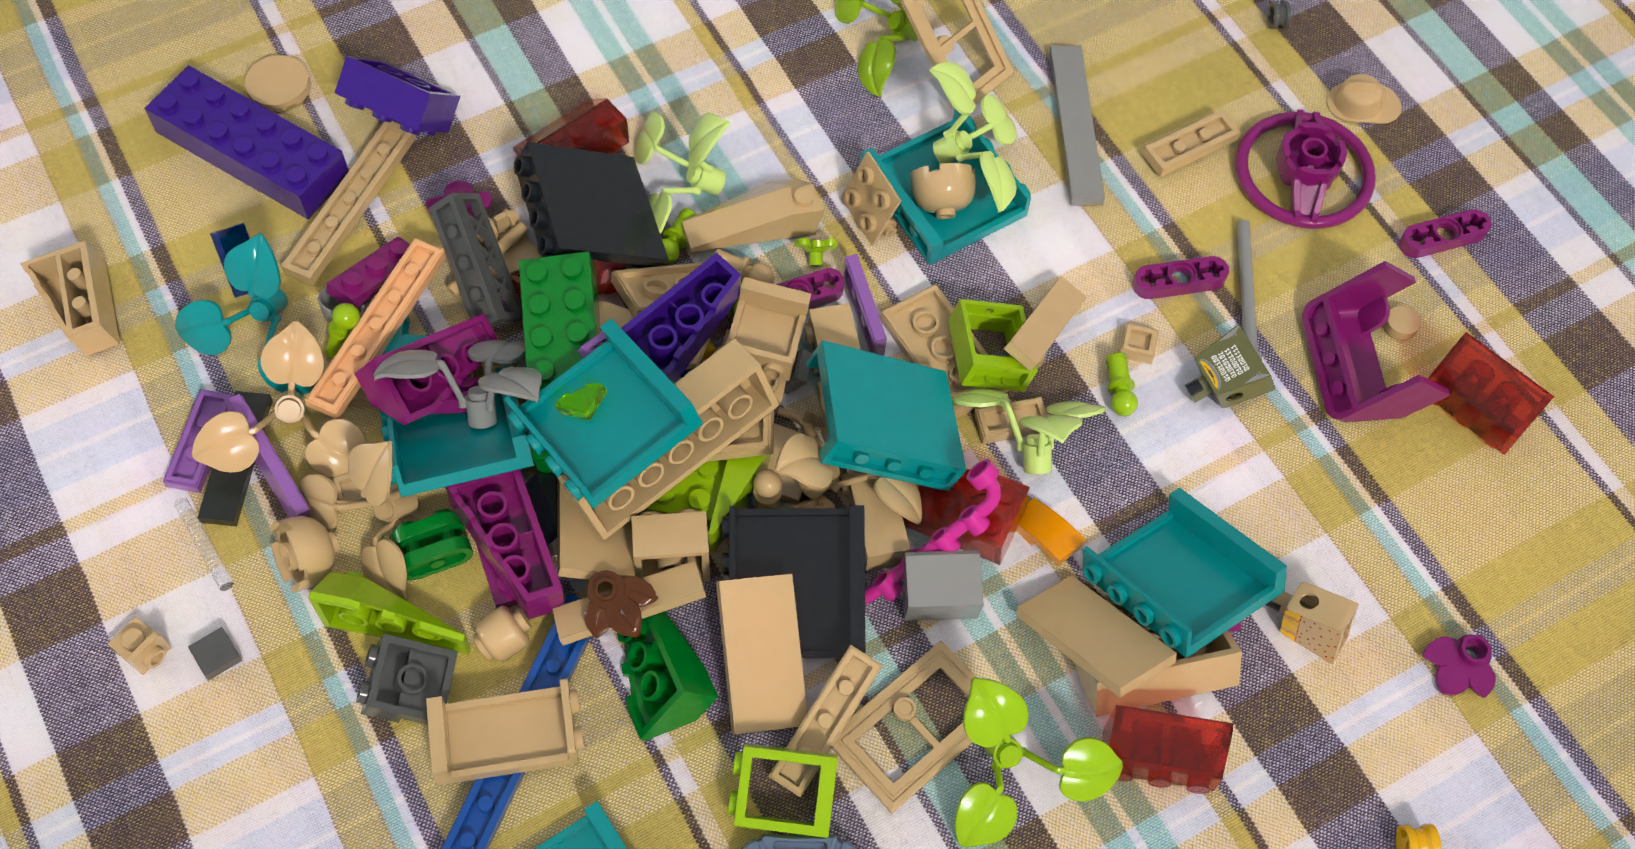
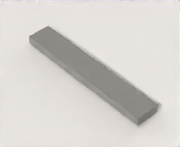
M1051 46L1049 55L1071 206L1103 205L1105 197L1082 46Z

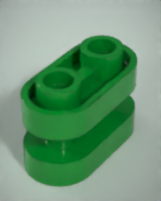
M441 509L422 520L403 522L396 526L395 531L391 533L389 539L398 545L403 553L407 580L422 579L459 566L471 559L473 550L469 539L465 536H460L464 532L465 527L455 511Z

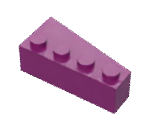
M520 469L447 486L446 490L451 507L528 620L551 613L553 608L564 605L563 589Z

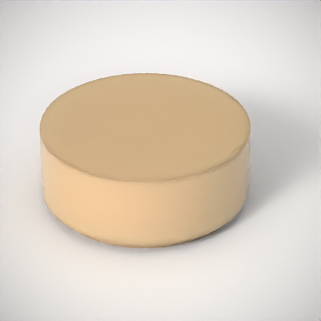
M1403 305L1395 306L1390 309V315L1384 324V329L1395 339L1408 340L1419 329L1421 324L1420 317L1410 307Z

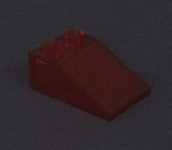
M967 469L949 491L919 485L918 490L922 503L921 523L915 524L903 517L904 525L907 528L931 537L938 529L948 527L958 520L960 514L967 507L979 504L986 497V490H976L967 480V474L971 469ZM998 475L996 479L1001 488V498L998 506L986 516L990 521V525L978 536H973L969 531H966L957 539L961 543L959 549L964 551L979 550L981 558L1001 565L1027 509L1030 487Z

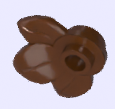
M604 570L597 572L590 578L587 584V595L590 602L584 613L585 624L595 638L604 635L610 627L623 636L637 638L640 636L642 629V614L639 607L656 602L658 600L656 591L648 582L638 576L621 578L613 571ZM608 582L612 584L613 591L609 596L600 595L599 587L602 583Z

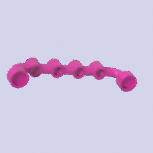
M990 459L978 462L971 468L966 477L976 490L985 489L986 497L979 504L967 507L960 514L959 519L950 526L938 529L931 536L930 541L921 548L913 549L909 552L958 551L961 543L957 538L969 531L973 536H978L988 528L990 521L986 516L998 506L1001 498V488L996 479L999 475V470ZM905 556L900 564L890 571L886 570L879 574L873 581V584L865 589V604H869L881 596L887 601H892L901 594L904 588L900 581L904 579Z

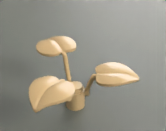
M294 320L268 341L261 354V367L266 377L276 384L288 383V391H284L278 396L275 410L271 411L268 416L250 429L247 418L240 412L227 411L215 415L205 423L195 438L192 449V457L195 461L222 472L232 473L247 469L254 463L259 453V443L253 434L258 433L275 418H279L285 423H294L300 420L309 434L315 438L305 449V457L314 470L329 477H337L349 473L348 459L351 450L355 446L367 443V440L362 430L355 423L347 419L329 420L322 425L320 433H318L308 420V416L304 414L305 399L299 392L295 391V384L304 387L316 384L323 373L324 358L313 334L302 323Z
M822 392V394H821V405H822V408H823V410H824V412H825L824 398H823V392ZM795 434L782 446L777 457L774 472L797 480L802 492L806 496L817 499L830 488L837 492L842 487L875 479L874 490L886 506L915 524L921 523L922 503L916 484L868 473L839 481V467L820 462L819 451L821 448L814 439L804 434Z
M392 441L360 444L355 446L350 452L348 470L351 482L356 488L361 490V497L366 498L367 501L346 504L336 503L337 489L335 484L321 474H311L303 477L299 483V491L310 508L309 517L324 525L328 532L335 529L338 517L336 511L373 507V512L379 520L389 522L388 525L373 537L374 545L363 549L362 569L367 579L407 601L409 600L406 594L407 572L403 553L392 540L383 538L393 528L401 524V518L414 515L417 512L418 500L415 494L401 497L399 489L390 491Z

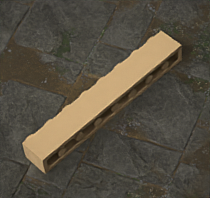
M849 303L809 309L808 323H805L803 330L806 344L812 343L814 351L822 340L861 350ZM812 368L813 373L819 372L820 376V371L818 369ZM817 382L818 397L821 403L822 385L821 382ZM824 412L825 427H826L827 433H829V432H828V425H827V418H826V414H825V412ZM841 468L843 474H840L839 481L866 473ZM875 479L840 488L842 495H848L850 505H864L866 572L895 567L901 563L905 552L911 551L903 517L886 506L877 496L874 490Z

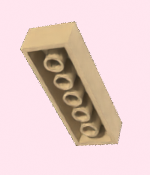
M735 338L724 347L719 348L712 356L695 369L689 371L674 384L692 402L703 423L697 430L594 509L584 497L577 501L563 484L568 480L564 474L558 478L580 512L603 540H606L631 520V516H637L779 406L760 363Z

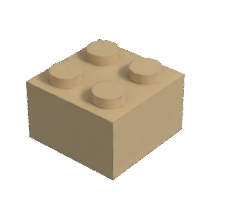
M682 509L677 513L670 514L648 511L640 514V516H631L633 559L636 576L644 578L695 560L702 582L710 581L706 511L698 512L695 509Z

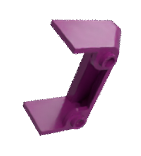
M1387 261L1381 262L1311 300L1305 306L1302 313V322L1326 411L1330 417L1344 423L1403 418L1450 396L1449 389L1420 375L1401 384H1394L1386 388L1371 332L1382 327L1389 318L1390 307L1387 298L1416 283L1414 276Z

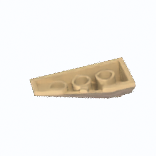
M800 179L768 182L682 221L681 227L689 251L697 252L816 234L823 209L813 184Z

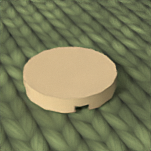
M274 55L263 58L253 64L246 73L244 85L247 95L252 101L272 112H282L288 110V106L293 104L297 106L305 100L310 92L311 81L306 66L300 60L288 55Z

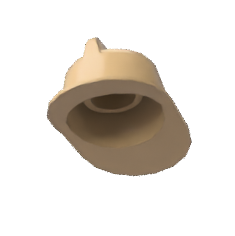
M1368 74L1350 76L1343 83L1333 87L1327 95L1329 111L1336 118L1345 122L1388 124L1395 121L1401 114L1402 105L1399 97L1391 89L1381 85L1374 77Z

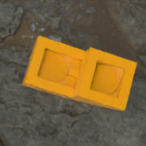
M1032 498L1007 519V522L1031 546L1036 543L1057 566H1060L1077 552L1086 542V539L1071 524L1035 498Z

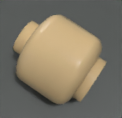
M500 606L476 623V634L473 635V639L486 659L490 661L494 658L497 661L504 662L529 645L530 641L527 630L532 628V626L520 609L513 612L507 606Z

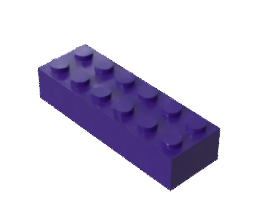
M189 65L144 108L156 133L306 219H309L331 196L349 171L343 152Z

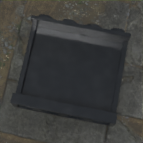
M531 142L526 143L520 155L515 158L514 173L518 176L521 196L526 203L529 223L534 230L537 250L541 257L589 251L592 260L638 265V268L664 266L669 259L634 157Z
M849 505V508L737 509L735 506H729V516H723L722 522L723 538H729V553H723L722 556L723 575H729V580L792 574L801 658H842L850 645L866 654L864 505Z

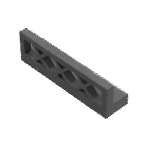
M451 193L429 207L469 318L471 319L484 313L492 328L500 323L522 320V306L480 194ZM465 204L471 205L475 218L468 213ZM477 235L484 240L486 249L480 245ZM489 266L496 271L498 281L491 275ZM501 297L508 303L511 312H505Z

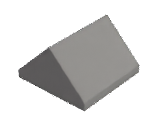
M979 550L905 552L904 621L978 618L984 605Z

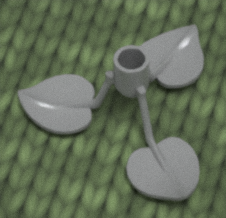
M486 340L472 345L468 350V356L471 360L486 363L485 376L478 380L479 386L469 388L468 394L465 397L445 361L437 360V353L428 350H406L391 355L377 367L374 373V381L385 377L399 379L424 378L436 373L440 369L458 399L459 408H466L468 425L472 428L483 429L497 423L495 393L538 402L542 375L539 370L529 367H508L502 369L499 373H492V366L495 362L510 364L523 358L525 355V342Z

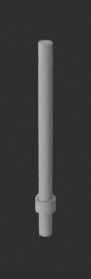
M1240 220L1237 222L1243 331L1262 360V355L1258 353L1250 222L1248 220Z

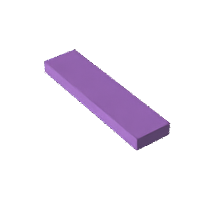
M237 394L228 398V411L242 413L248 420L249 429L258 424L257 419L242 395ZM261 429L258 433L253 434L259 443V453L255 460L256 464L289 518L297 516L309 517L310 508L263 429Z

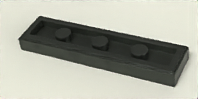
M234 392V396L237 394L243 396L258 423L269 415L273 401L270 394ZM255 461L250 467L239 472H222L212 468L198 514V519L201 523L237 527Z

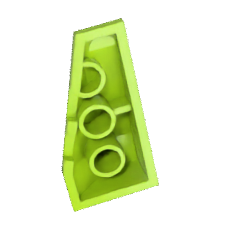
M345 571L344 574L330 572L310 591L308 599L325 627L380 638L383 634H388L469 655L470 646L465 634L370 581L360 573L354 571Z

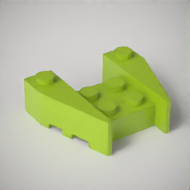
M771 455L705 462L637 516L648 511H656L661 514L677 513L682 509H695L698 512L706 511L710 551L716 552L724 540L722 531L723 516H729V506H735L737 509L745 508L754 489V478L760 471L768 469Z

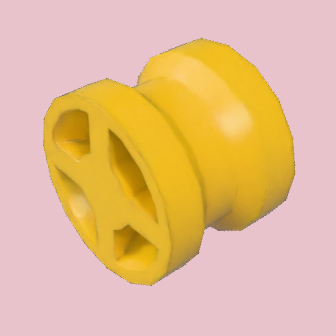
M1431 823L1422 824L1419 828H1413L1408 824L1399 825L1396 830V848L1441 849L1438 830Z

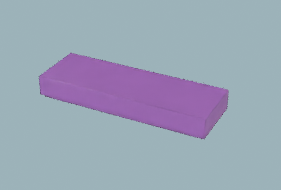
M858 254L846 256L844 278L869 352L884 356L887 337Z
M200 389L163 479L166 487L195 493L202 492L211 467L194 460L192 457L193 444L197 434L207 421L217 414L228 411V398L234 395Z

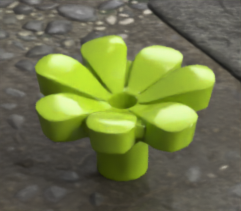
M807 238L794 240L795 247H802L809 253V266H823V253L828 249H837L838 243L835 238L812 240V242Z

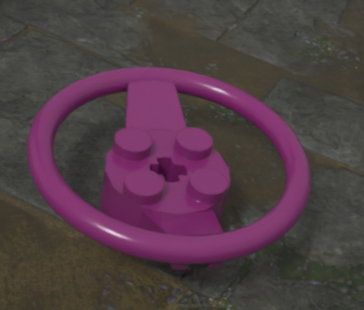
M1298 109L1297 112L1279 113L1264 118L1245 133L1236 151L1235 170L1244 193L1265 214L1291 226L1321 229L1343 224L1357 216L1367 206L1374 192L1376 181L1375 167L1365 145L1348 128L1330 118L1321 116L1320 112L1313 111V113H1308ZM1293 124V128L1285 134L1277 153L1276 162L1281 173V181L1285 185L1291 186V212L1277 206L1258 190L1251 178L1248 167V156L1254 142L1268 130ZM1347 145L1353 151L1361 166L1362 186L1356 199L1346 208L1332 214L1319 216L1326 190L1336 180L1345 163L1348 153Z

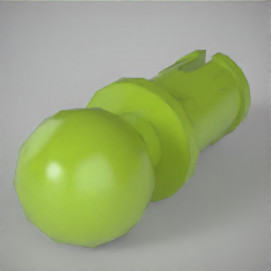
M683 208L672 226L666 228L663 232L664 239L662 241L669 259L666 264L674 263L679 257V248H685L687 245L681 224L682 221L697 215L690 209Z
M341 303L332 311V321L328 325L329 338L324 349L326 356L330 359L335 357L353 328L359 323L360 313L353 304Z
M1113 353L1105 359L1110 381L1107 389L1109 393L1113 394L1111 398L1112 410L1117 415L1126 417L1133 414L1138 407V399L1131 392L1135 388V382L1130 379L1127 355L1124 353Z

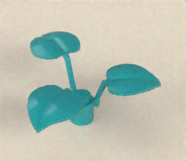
M259 233L234 247L228 252L224 260V271L230 284L237 290L248 291V296L253 298L246 309L223 319L222 310L216 302L201 299L189 303L178 313L175 320L176 331L196 351L206 355H217L225 351L230 345L232 337L226 325H230L249 314L257 321H271L264 347L274 337L277 325L282 320L279 313L287 307L288 300L285 293L279 289L281 278L275 255L263 233ZM260 358L257 364L264 381L277 391H288V383L276 384L266 377L261 367ZM295 384V391L301 395L309 394L316 384L310 387Z

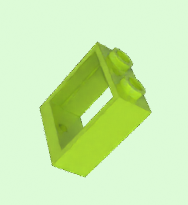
M959 299L948 319L961 386L1025 391L1038 372L1037 365L1029 371L1010 354L1009 357L976 354L971 329L1003 332L1007 345L1026 321L1023 306Z
M746 743L743 752L736 751L733 775L740 776L738 792L731 791L728 815L735 816L734 826L828 838L838 755ZM753 757L821 766L814 823L746 814Z

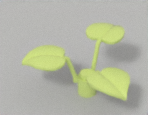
M953 62L939 63L928 71L938 79L948 99L962 115L950 129L943 132L944 137L933 143L934 154L940 163H951L955 160L960 163L964 160L980 158L983 174L999 213L1015 197L1017 188L1014 176L1005 160L1001 157L995 158L992 151L969 153V149L973 145L972 139L991 129L996 140L1001 145L1013 143L1017 137L1015 124L1007 115L1002 102L993 94H988L981 99V110L989 124L970 134L964 130L958 131L957 129L976 107L973 99L976 97V90L969 75L960 65Z
M651 112L648 115L644 128L641 130L634 147L635 161L641 165L646 164L655 150L687 167L686 181L690 182L691 187L663 188L660 194L653 193L648 200L660 234L671 212L672 198L670 194L692 193L699 196L702 190L712 195H718L723 189L726 180L725 171L707 164L704 160L720 136L731 124L728 120L711 113L703 114L698 119L690 135V152L687 161L657 144L664 133V119L656 112Z
M971 389L952 396L953 404L971 407L999 405L1006 410L1017 441V451L1023 452V471L1028 474L1050 473L1052 471L1054 439L1064 443L1070 433L1082 426L1081 418L1097 414L1102 415L1106 411L1104 406L1079 401L1051 404L1047 406V413L1054 415H1048L1047 417L1027 416L1020 419L1021 425L1039 432V434L1028 435L1027 441L1024 442L1011 404L1007 400L1008 393L993 389Z

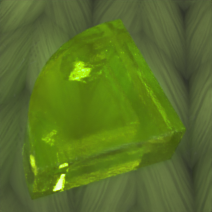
M600 383L585 384L586 388L579 389L570 395L568 392L564 394L554 406L561 414L590 422L605 397L607 390Z

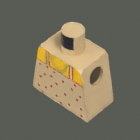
M1302 582L1294 595L1284 591L1265 606L1284 615L1280 629L1284 636L1333 664L1350 635L1359 604L1307 582Z

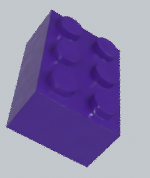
M346 56L334 92L346 98L345 104L360 110L368 108L373 111L372 116L379 120L390 123L394 120L401 123L400 129L414 135H419L422 132L434 136L435 132H449L461 97L383 61Z

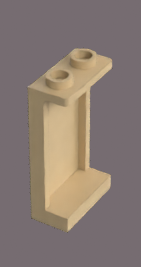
M568 678L560 679L559 687L445 704L442 696L426 698L431 773L437 785L578 764V750L585 749L582 726L575 727L573 713L580 712L578 690H570Z

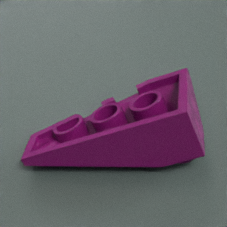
M483 313L378 356L354 374L373 407L403 425H407L435 412L452 394L453 390L440 369L436 373L424 378L399 379L385 377L374 381V373L377 367L386 358L406 350L436 352L437 360L445 361L459 387L482 363L469 358V348L478 342L498 340Z

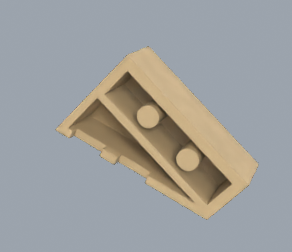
M86 240L20 263L24 271L30 276L38 293L47 303L48 309L65 336L84 354L89 356L120 345L106 261Z

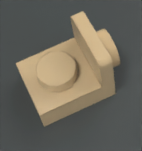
M136 616L107 644L142 675L150 669L157 667L171 649L162 635L150 629Z

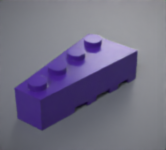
M716 252L621 327V329L675 384L739 298L741 274Z

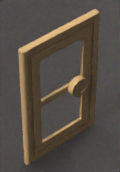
M899 0L932 67L939 63L948 62L945 55L951 53L953 44L975 28L993 65L972 82L976 90V97L973 99L975 104L1014 73L980 0H961L971 22L952 37L941 35L937 38L921 7L928 0Z
M939 641L850 718L832 747V750L891 814L973 743L965 733L963 723L939 742L915 717L916 704L912 699L907 698L939 669L969 697L971 680L976 676L942 641ZM891 710H893L894 716L898 720L908 721L933 747L930 752L894 783L855 742Z

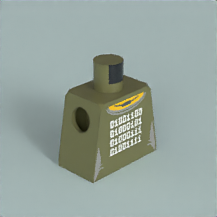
M1240 325L1232 328L1196 356L1194 360L1202 376L1185 384L1194 403L1213 393L1221 408L1230 407L1276 389L1271 374Z

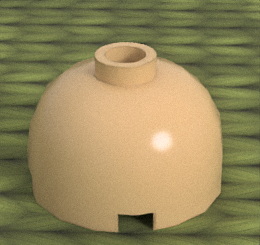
M942 163L939 164L940 169L929 172V165L913 170L910 173L913 198L918 207L925 212L936 214L937 219L954 218L957 211L963 210L972 202L975 195L976 178L975 168L972 170L971 165Z
M290 517L272 523L270 533L277 531L278 541L271 543V548L283 581L287 582L290 578L294 583V586L290 588L292 592H299L316 586L332 571L334 566L335 553L339 551L335 534L332 531L328 532L324 525L311 517Z

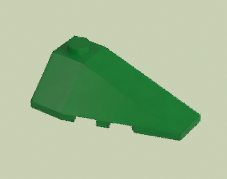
M665 611L643 618L641 634L637 638L617 633L618 641L624 643L627 661L621 664L623 676L629 677L631 695L626 697L627 710L640 740L646 741L697 721L719 697L705 666Z

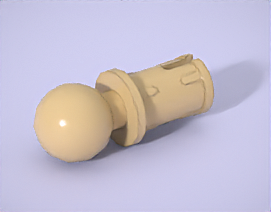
M721 249L715 251L741 274L742 282L743 278L747 277L772 284L774 274L768 265L758 263L751 266V259L749 257L743 259Z
M771 469L762 470L757 473L753 481V496L757 501L756 509H779L778 501L782 496V479L778 473Z

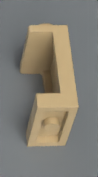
M744 277L734 319L724 346L735 338L760 363L767 378L790 381L809 309L811 293Z

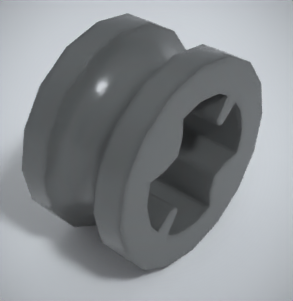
M1276 1L1269 3L1267 22L1270 29H1277L1279 25L1281 28L1289 27L1291 7L1288 1H1281L1280 4Z

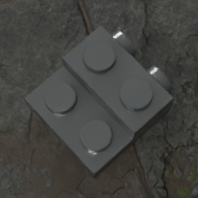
M383 634L377 645H370L366 656L365 666L370 667L371 672L369 681L362 680L357 693L356 703L363 704L361 714L397 723L404 719L428 725L426 698L442 696L445 704H447L458 651Z

